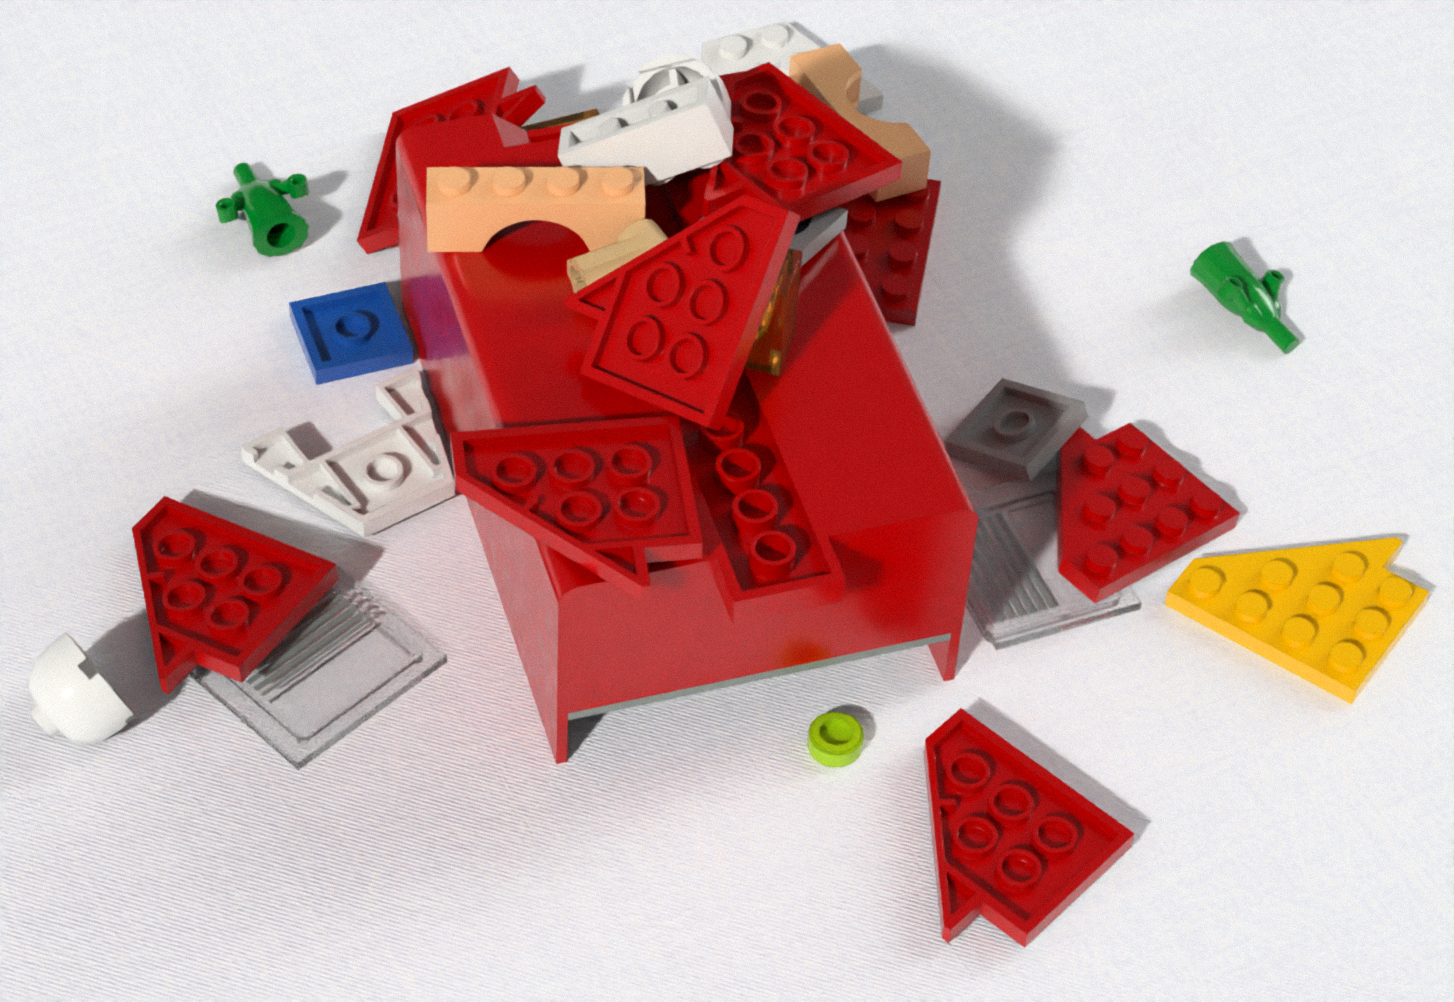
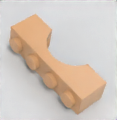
M840 43L790 56L788 77L903 162L900 180L869 192L875 202L926 188L931 150L908 123L879 121L856 110L859 102L862 69Z
M427 167L426 214L428 252H482L490 238L498 231L509 225L530 220L550 221L571 229L583 239L590 252L617 242L620 233L629 224L645 219L644 167Z

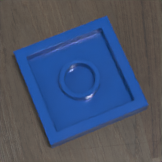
M385 282L289 302L290 318L316 385L414 363L413 347Z

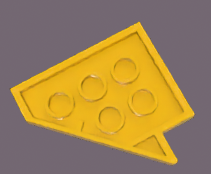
M1393 537L1196 558L1192 560L1167 591L1165 605L1352 704L1425 607L1429 591L1388 571V568L1399 555L1403 543L1401 539Z

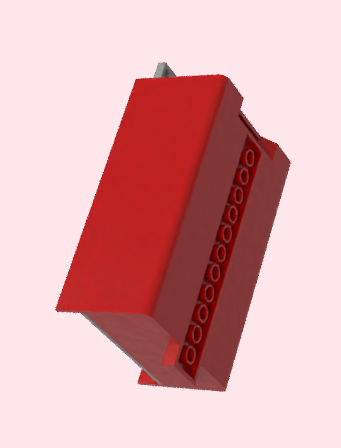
M741 72L718 76L722 79V81L725 84V87L727 88L729 77L739 74ZM491 113L413 126L404 130L396 140L402 310L450 452V432L676 415L579 373L598 320L563 306L566 298L574 294L571 281L567 275V260L590 252L583 239L571 229L550 221H522L509 225L494 234L482 252H428L426 214L427 167H561L562 164L558 158L561 128L574 123L526 131ZM698 167L676 175L665 184L645 186V219L653 220L668 238L698 222L703 217L704 195L710 168L702 169ZM841 231L789 278L779 274L721 430L709 429L679 416L703 540L702 558L647 563L651 583L650 601L641 602L466 497L556 764L567 762L568 720L924 645H928L943 681L954 679L978 516L844 231Z

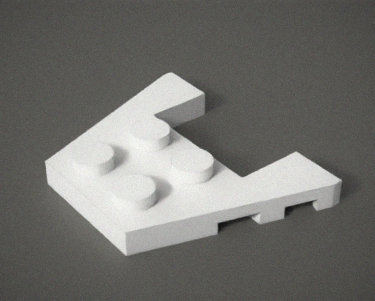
M786 21L702 42L701 57L702 62L707 64L717 75L747 71L770 62L789 76L790 56L821 47ZM861 77L859 102L856 110L865 114L882 109L883 93L863 77Z
M416 367L376 384V399L395 422L312 460H309L282 427L241 445L242 460L246 465L364 538L455 496V481L440 435L436 432L432 419V410L428 398H425L422 389V379Z

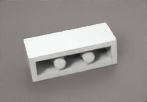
M709 76L561 128L558 158L562 166L644 167L645 186H658L669 182L678 174L698 167L702 169L711 168L721 163L725 158L732 156L734 127Z

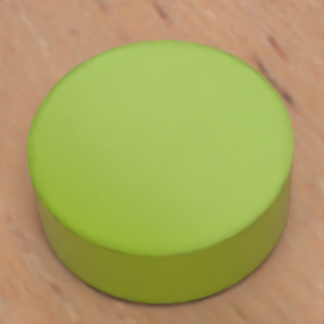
M827 712L821 714L812 721L809 727L807 742L809 753L817 762L825 766L844 767L850 765L859 758L862 752L863 728L854 717L846 713Z

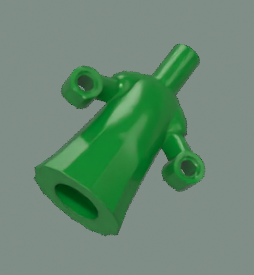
M248 163L238 164L234 168L233 174L240 185V189L232 193L231 198H223L216 203L219 221L227 223L238 218L237 211H243L252 235L253 246L259 254L267 257L282 256L301 247L308 237L309 225L306 223L305 218L298 214L282 195L290 194L293 199L308 195L309 188L306 176L303 174H293L284 181L279 179L259 180Z
M1222 241L1211 245L1201 252L1190 268V275L1198 280L1224 308L1240 316L1244 323L1253 329L1264 332L1284 354L1292 352L1298 346L1299 339L1280 321L1281 305L1277 299L1280 286L1285 280L1284 276L1279 271L1268 270L1259 280L1231 242Z

